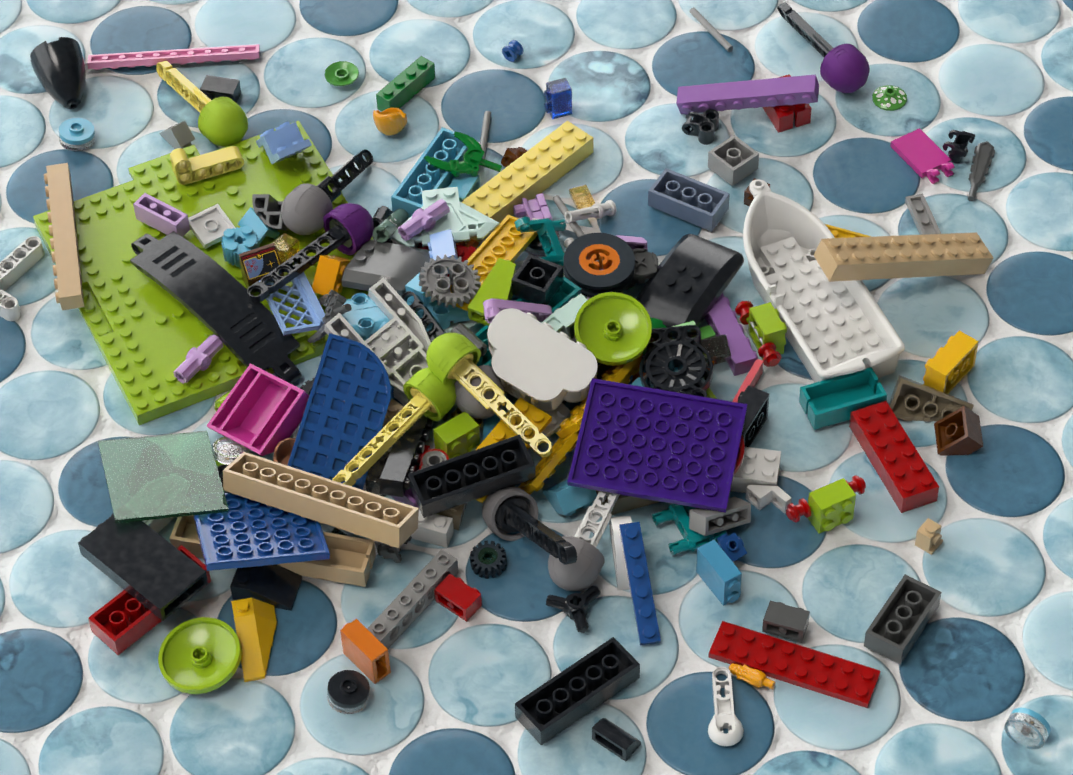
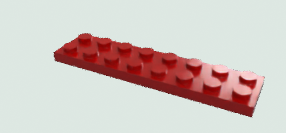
M722 621L708 653L709 658L730 665L732 663L741 666L745 664L753 669L762 671L768 677L865 708L869 706L881 672L871 667Z

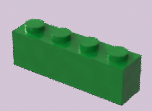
M423 56L415 60L376 93L377 109L380 111L387 108L400 109L435 79L434 62Z

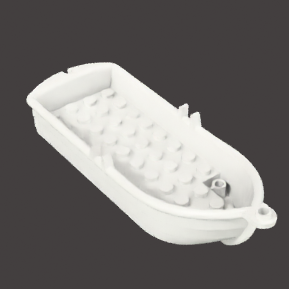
M760 179L753 180L749 185V190L754 199L746 214L743 228L744 248L752 281L765 303L771 302L774 309L778 310L780 320L785 322L787 327L785 336L814 383L862 371L869 367L873 368L878 378L894 373L900 353L904 351L905 345L862 280L829 282L814 257L821 239L835 238L831 231L816 215L804 206L785 196L771 192L770 187L765 181Z

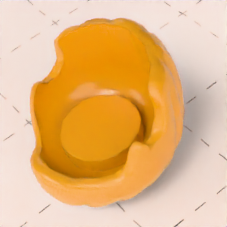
M387 108L382 112L379 110L373 111L374 123L377 129L385 135H395L401 132L407 124V115L399 108Z

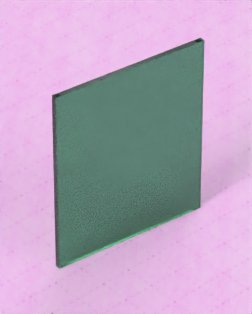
M207 431L98 441L115 523L229 512Z

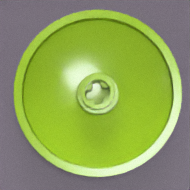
M617 292L601 293L587 300L579 309L574 324L576 342L584 344L587 347L586 349L593 353L597 362L605 365H622L638 358L646 350L652 332L651 319L645 307L635 298Z
M200 617L181 623L166 636L159 650L158 663L163 677L174 689L188 694H202L221 687L232 678L239 667L242 649L237 634L227 623L216 618Z

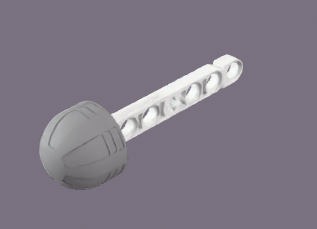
M599 491L593 505L589 506L575 536H562L566 542L568 541L575 547L577 552L576 563L564 565L559 561V558L556 559L549 555V575L560 588L567 591H581L591 586L597 579L605 559L596 547L612 517L611 511L620 494ZM606 495L609 496L608 503H605V505H601V502L603 503L605 501ZM599 515L602 517V520L600 522H593L591 518ZM587 531H591L595 535L594 537L588 539L585 538L583 534Z

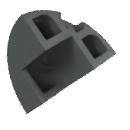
M253 194L252 203L254 211L265 225L276 230H290L282 219L281 206L283 201L278 202L270 194Z

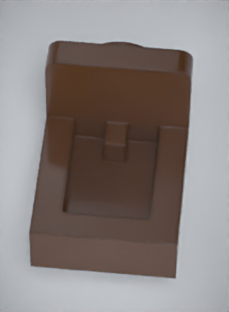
M523 147L507 148L501 164L506 168L526 153L527 150Z

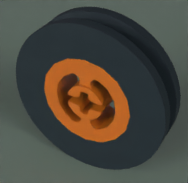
M607 233L586 234L571 242L565 251L564 277L580 287L582 295L594 297L606 292L621 293L633 280L635 268L634 253L631 247L617 236Z

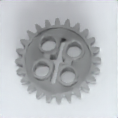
M444 254L443 259L437 255L436 261L430 258L429 263L425 262L424 267H421L418 280H420L419 286H422L421 292H426L425 297L431 296V302L437 300L438 305H441L443 302L445 307L452 304L453 308H455L457 303L462 307L464 302L469 304L470 299L474 298L480 288V276L477 275L478 270H473L474 265H467L468 260L462 262L461 257L456 260L454 255L448 258Z

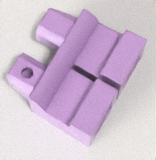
M543 193L537 194L536 199L528 201L526 198H522V204L513 206L515 217L525 216L530 217V220L532 218H548L552 220Z

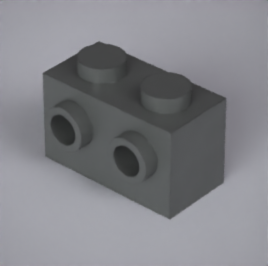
M770 601L763 619L762 632L802 643L809 624L810 611L788 606L781 602Z

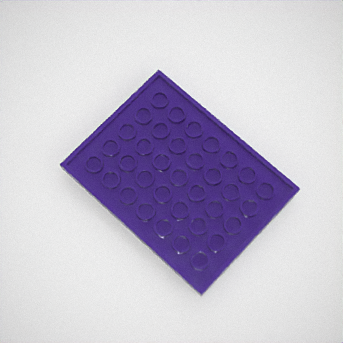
M592 378L567 484L568 486L726 513L748 404Z

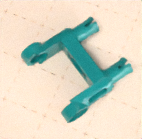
M522 217L515 221V227L521 233L537 231L546 257H541L542 259L564 266L565 253L555 232L566 229L564 219L553 221L548 218L530 220V217Z
M671 504L668 506V509L652 514V519L656 526L670 520L674 521L684 538L668 544L672 555L686 550L695 551L712 540L718 542L717 538L727 532L724 530L704 536L689 529L690 518L687 513H690V510L695 509V507Z

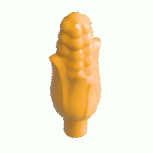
M732 663L729 666L730 672L737 676L736 679L743 680L754 687L765 686L773 689L775 686V681L768 679L766 674L760 670L753 669L745 664L741 666Z

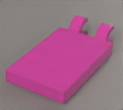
M920 128L891 141L890 147L921 178L926 176L932 184L939 182V179L936 177L940 175L938 170H941L946 177L954 175L951 169L955 168V166L951 163V159Z

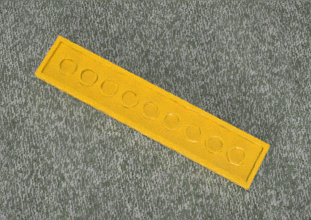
M642 358L638 360L620 383L628 384L630 382V376H634L639 371ZM579 431L573 432L562 439L559 437L552 446V453L548 457H543L535 466L536 478L521 483L518 488L524 490L529 495L534 490L536 492L544 486L545 483L543 481L546 477L549 478L555 473L556 470L554 468L556 465H560L567 458L565 456L568 451L571 452L576 447Z

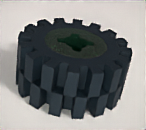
M484 541V545L481 542L478 543V548L474 546L473 551L470 552L471 569L475 574H479L481 578L485 575V579H489L490 575H492V578H496L495 574L500 576L502 574L501 571L504 572L505 566H507L505 549L499 543L495 546V541H491V544H488V541Z

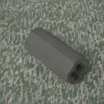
M459 323L451 330V333H458L468 338L481 351L480 358L488 351L487 345L464 324Z

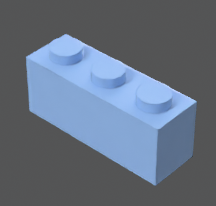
M451 229L430 235V242H428L430 258L436 261L437 255L443 259L444 254H446L448 258L454 255V259H458Z

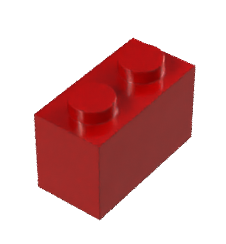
M451 574L434 589L435 601L466 622L482 606L481 593L476 588H471L465 584L461 578L454 577Z

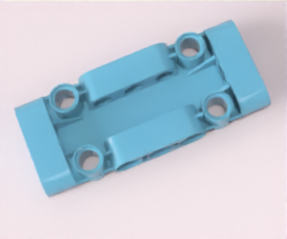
M357 293L351 299H346V302L343 304H350L352 309L341 315L364 341L390 321L365 293ZM407 300V304L411 305L412 302ZM435 300L426 306L443 329L450 326V321L454 323L470 321L468 311L456 306L453 308L451 304L445 307V303L442 302L441 305H438V301ZM423 309L417 312L419 318L424 316ZM434 323L428 324L427 332L432 329Z

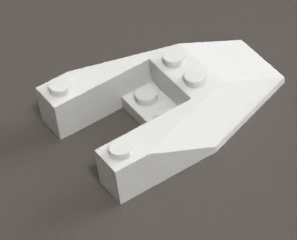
M383 277L369 288L368 296L390 320L388 323L364 341L346 319L338 313L325 324L324 331L328 335L329 333L338 335L368 347L384 365L390 385L404 393L403 385L416 372L428 368L426 354L431 342L422 320Z

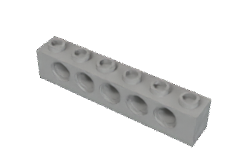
M441 549L367 628L387 649L435 599L434 589L449 574L454 577L458 574L457 558Z

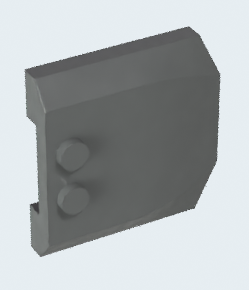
M369 240L363 244L344 269L342 287L369 291V288L384 277L402 297L406 292L405 285L420 273L421 267H424L425 262L429 263V250Z

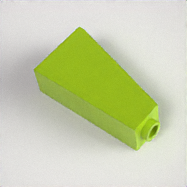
M501 258L497 260L467 307L470 320L489 326L490 324L485 321L483 302L488 299H512L511 279L517 272L515 263Z

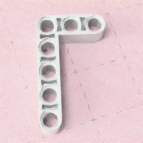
M37 236L27 238L0 262V316L8 321L18 320L21 317L18 300L5 291L44 256L41 239Z

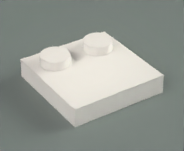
M218 204L188 218L190 229L205 249L220 242L222 237H224L223 232L226 229L235 228Z

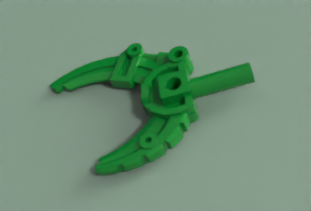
M456 131L454 132V137L463 142L468 148L463 156V161L450 160L445 162L434 157H424L434 167L451 172L455 177H459L462 173L471 174V176L476 177L480 165L498 172L502 169V165L483 159L485 152L482 150L480 143L473 137Z

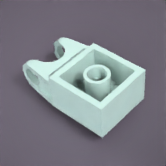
M582 294L572 298L567 304L556 309L554 313L541 323L546 322L554 328L553 330L558 333L563 332L567 334L570 340L575 337L574 324L576 315L588 299Z

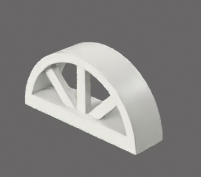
M631 516L611 517L609 521L617 590L630 589L619 524L632 523Z

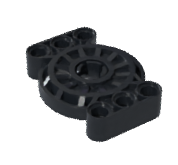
M686 325L652 329L650 342L646 348L647 352L642 357L639 367V375L643 387L707 397L706 390L713 379V363L707 350L701 346V331L698 326ZM674 367H678V370L680 371L673 372Z

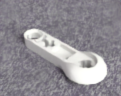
M717 667L712 673L714 716L708 726V734L714 743L720 746H732L741 740L744 730L742 723L734 714L731 672L726 667ZM724 674L727 676V679L720 681L716 676ZM721 688H724L725 697H721ZM724 728L728 729V733H727V734L724 733V731H723Z

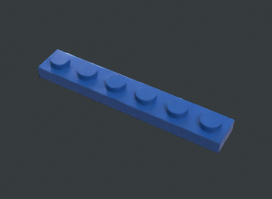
M640 522L619 524L640 645L659 643L661 639Z

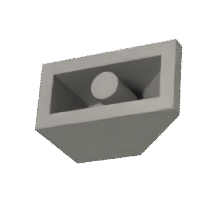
M186 121L177 123L160 133L174 149L189 147L192 145L190 142L195 140Z

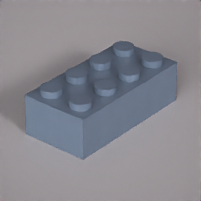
M665 168L648 190V206L712 232L729 209L730 193Z

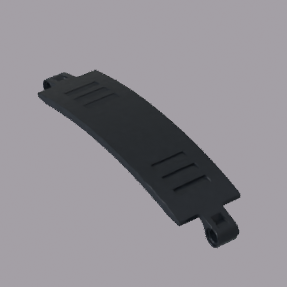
M174 231L161 240H157L146 233L131 243V247L137 256L132 258L130 263L194 314L208 329L219 337L246 368L250 363L264 371L272 368L276 377L290 384L300 379L302 376L301 372L287 356L300 347V343L292 334L283 335L274 315L261 302L251 303L248 300L247 289L217 262Z

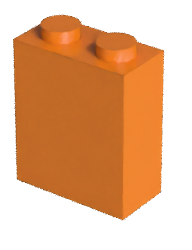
M357 619L344 625L340 630L343 653L374 684L390 674L388 649Z

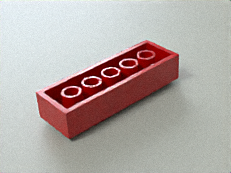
M887 401L851 412L849 427L900 512L903 513L936 502L939 485Z
M179 546L178 550L206 571L209 584L211 578L206 565L184 546ZM125 590L88 618L92 633L117 655L121 654L162 621Z

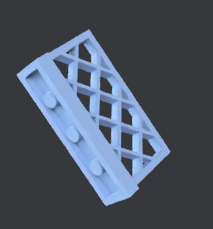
M304 272L290 281L293 284L292 287L284 285L280 288L288 292L286 295L279 293L277 290L266 298L283 335L313 330L318 331L324 324L322 318L325 316V313ZM268 282L265 285H274L275 283ZM290 295H297L299 296V299L296 300L294 298H291ZM277 297L282 299V301L279 303L272 300V298ZM287 301L294 304V306L291 308L284 305V303ZM299 306L301 308H304L306 311L303 313L301 311L296 310V308ZM281 309L289 313L285 316L279 313V310ZM294 314L301 318L298 321L293 318H290L291 315ZM304 319H306L308 321H311L312 324L307 325L302 322ZM288 322L295 326L286 328L285 324Z

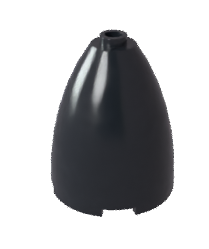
M59 37L57 41L50 43L42 42L30 54L31 65L38 80L49 95L59 104L69 109L77 108L84 94L86 79L84 58L79 43L69 37Z

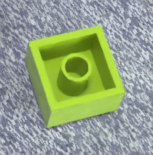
M466 412L433 429L435 449L445 451L449 459L474 451L480 445L479 425Z

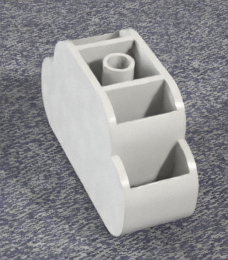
M514 308L504 309L490 323L487 335L489 351L492 355V370L500 378L505 392L517 399L521 397L544 412L556 409L563 400L572 403L583 401L588 396L592 378L597 379V360L593 353L587 350V347L581 342L575 343L570 340L567 334L563 332L558 333L553 330L554 328L550 324L539 322L531 313L527 312L526 314Z

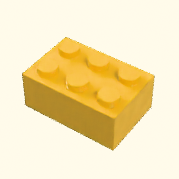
M960 330L954 336L952 335L948 339L947 344L944 347H940L936 355L926 362V372L923 377L924 385L949 394L975 366L979 341Z

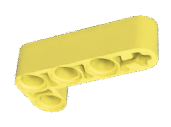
M236 146L226 147L192 158H188L185 150L182 148L174 149L170 153L172 170L178 183L181 185L238 170L244 165L243 157Z

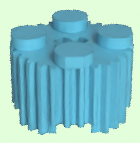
M248 225L243 228L226 229L221 240L225 262L232 263V265L235 264L240 269L239 254L260 247L256 232Z

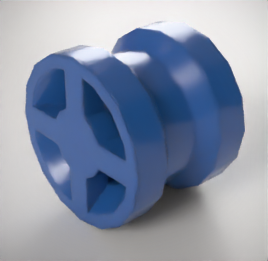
M511 40L508 46L506 45L502 48L503 56L511 62L515 61L517 56L524 52L522 45L516 40Z

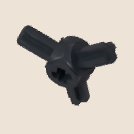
M593 585L582 594L572 593L566 598L548 595L546 605L563 609L564 613L574 620L577 632L585 633V631L589 630L585 617L587 609L590 607L589 603L597 598L601 591L596 585Z

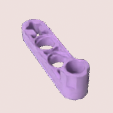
M488 299L483 302L485 321L489 324L500 311L509 308L518 309L526 314L527 312L531 313L538 321H544L552 314L551 306L503 299Z

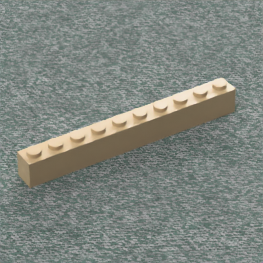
M68 163L46 166L47 173L44 174L45 184H48V186H45L46 196L49 197V199H46L47 208L51 210L47 214L49 223H52V225H49L50 236H53V238H50L51 249H54V252H51L53 263L56 262V265H53L54 276H57L54 279L55 289L58 290V292H55L56 302L61 304L62 310L84 307L70 170Z

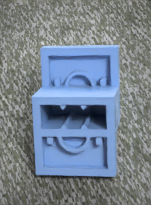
M289 121L279 125V127L275 128V131L272 128L263 132V134L259 135L260 139L256 141L259 148L264 147L271 164L302 152L311 146L309 139H303L296 122L290 124Z

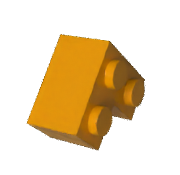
M320 255L312 285L314 293L325 295L329 294L330 290H334L340 294L343 288L341 283L344 269L351 260L336 255Z

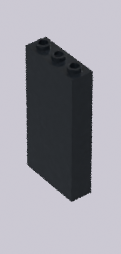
M124 506L115 511L111 517L100 523L96 529L78 542L80 553L84 558L162 621L208 584L207 574L204 569Z

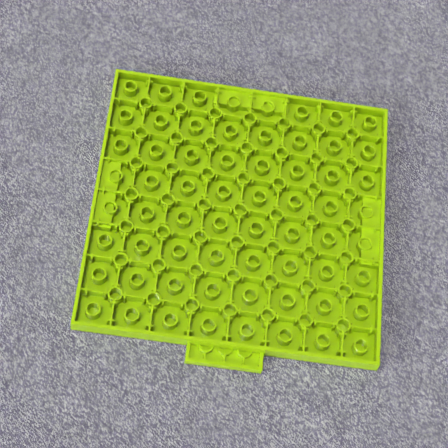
M296 121L298 129L304 140H310L311 146L277 163L271 164L264 147H258L256 141L260 139V136L257 135L226 146L238 147L244 160V165L238 170L181 185L178 183L172 170L169 153L128 168L129 174L133 179L132 181L73 201L84 307L78 309L138 425L232 390L247 368L223 343V347L211 358L209 367L204 371L199 370L187 383L179 382L174 376L173 372L186 360L188 351L193 347L198 348L214 333L177 299L130 263V260L137 256L131 247V243L146 233L157 240L167 236L159 230L137 220L133 204L146 193L188 215V218L218 204L235 228H240L238 225L239 221L250 207L253 208V194H270L278 202L284 201L285 197L301 184L317 186L327 176L331 177L333 175L299 121ZM195 145L183 148L188 158L200 155ZM341 194L332 202L333 209L348 202L343 194ZM51 210L34 215L33 219L51 255L54 249H51L50 238H53V236H50L49 225H52V223H49L47 212H51ZM324 227L311 235H298L291 230H278L280 235L276 239L266 236L259 246L262 247L274 243L282 264L326 232ZM191 229L183 236V238L217 262L247 289L240 267H237L235 264L232 265V263L229 264L227 261L225 262L221 241L205 249ZM323 243V244H321L320 246L326 247V246H329L330 244H328V243ZM336 248L328 255H336L352 260L356 253L346 255ZM308 253V254H307V256H314V255H316V253ZM318 262L304 271L311 287ZM289 282L286 286L292 287L293 284ZM343 287L340 295L346 299H351L357 293H365L368 296L369 291ZM282 289L278 290L279 293L284 295L288 293ZM259 292L253 293L254 296L261 294ZM315 293L317 299L323 296L321 294ZM290 295L291 298H294L296 300L299 299V296L297 295ZM277 297L272 298V300L279 303L282 301V299ZM265 299L261 303L272 313L269 304ZM287 301L284 303V305L291 308L294 306V304ZM321 305V307H322L324 313H326V312H325V309H326L327 307H325L324 305ZM299 306L296 308V310L301 311L303 313L306 311L304 308H301ZM281 309L279 310V313L285 316L289 313ZM292 314L290 318L299 321L301 317ZM304 319L302 322L307 325L312 324L311 321H308L306 319ZM288 322L285 324L286 328L295 326ZM317 330L292 334L300 343V347L288 354V358L297 365L322 355L328 334L313 343H309L308 339ZM272 368L266 370V372L274 374Z

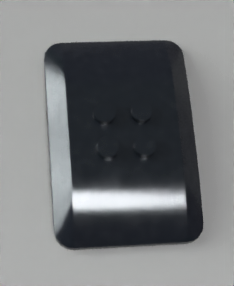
M686 234L659 264L657 273L647 281L636 300L645 307L651 318L662 320L666 327H673L690 321H694L696 326H699L743 265V255L697 235Z

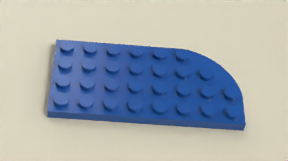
M329 333L287 466L332 480L341 470H344L345 466L382 429L391 398L390 381L380 359L365 345ZM368 471L361 478L357 479L352 487L363 490Z

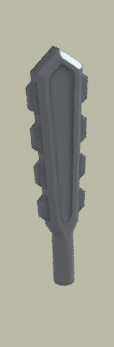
M988 141L979 143L974 150L975 156H973V165H971L970 169L972 173L969 174L968 178L971 184L968 195L969 201L975 200L978 187L985 182L986 177L984 175L988 174V167L992 162L991 158L995 154L994 146Z

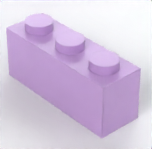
M146 193L133 204L137 220L166 235L174 231L183 237L190 230L187 214Z

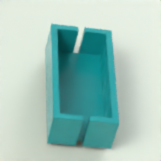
M869 367L862 371L800 387L799 403L805 414H807L811 426L816 430L850 420L851 412L887 401V393L881 382L878 383L879 379L873 368Z

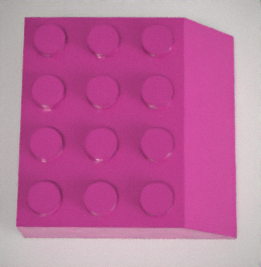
M250 363L211 418L207 427L256 454L264 456L274 452L275 447L280 441L291 437L302 420L309 395L304 390Z

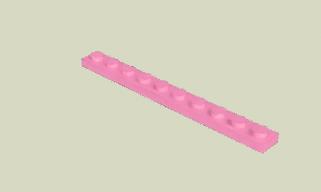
M256 44L88 55L87 66L88 69L100 70L102 68L151 67L163 61H168L170 64L178 63L184 65L193 62L200 64L208 61L255 60L260 58V46Z

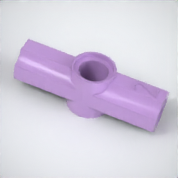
M440 199L425 210L422 208L417 209L410 220L398 227V233L403 240L407 241L423 230L426 232L430 231L435 226L437 220L450 212L449 206L446 201Z
M213 334L198 348H191L186 355V360L173 372L174 376L179 382L184 384L199 370H206L211 363V358L223 347V342L218 336Z

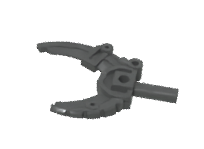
M330 290L329 294H325L318 299L320 305L327 307L325 309V316L322 318L324 324L308 339L309 343L316 342L327 334L324 331L325 324L338 313L343 314L351 311V305H343L346 302V298L338 292Z

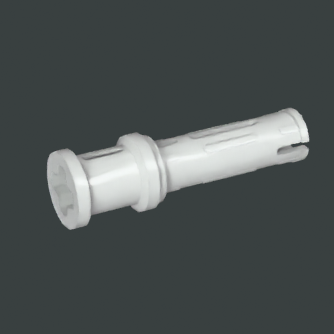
M608 200L602 204L599 202L594 203L592 207L566 211L565 220L571 223L592 217L600 219L606 215L614 216L616 214V205L612 200Z

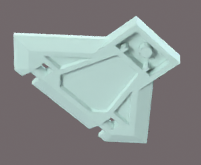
M458 187L422 191V209L425 210L436 201L443 199L449 206L450 212L437 220L433 229L427 232L423 230L410 240H403L398 233V229L390 238L408 247H415V243H422L423 246H428L431 234L451 229L455 242L470 241V237L477 236L479 240L488 236L499 225V222L460 202Z

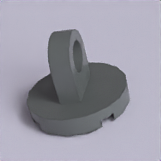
M636 248L632 250L635 256L633 280H636L638 285L644 284L647 279L652 278L657 273L659 264L656 254L650 253L644 248Z

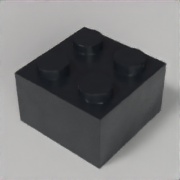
M529 254L511 279L512 294L536 304L548 305L564 282L563 266Z

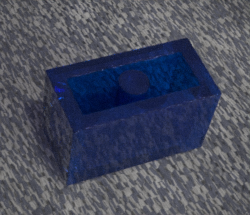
M562 78L547 82L546 90H544L545 99L547 100V103L544 104L546 113H549L552 119L572 115V89L567 79Z

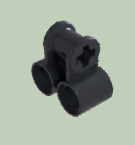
M708 109L703 114L688 112L686 122L682 125V131L688 135L698 136L701 144L708 145L713 143L714 132L718 130L719 126L718 111Z

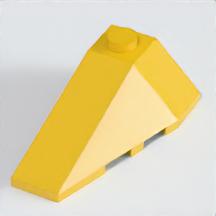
M254 598L231 601L236 634L242 649L241 664L244 682L265 679L270 659V650L274 641V632L277 628L274 605Z

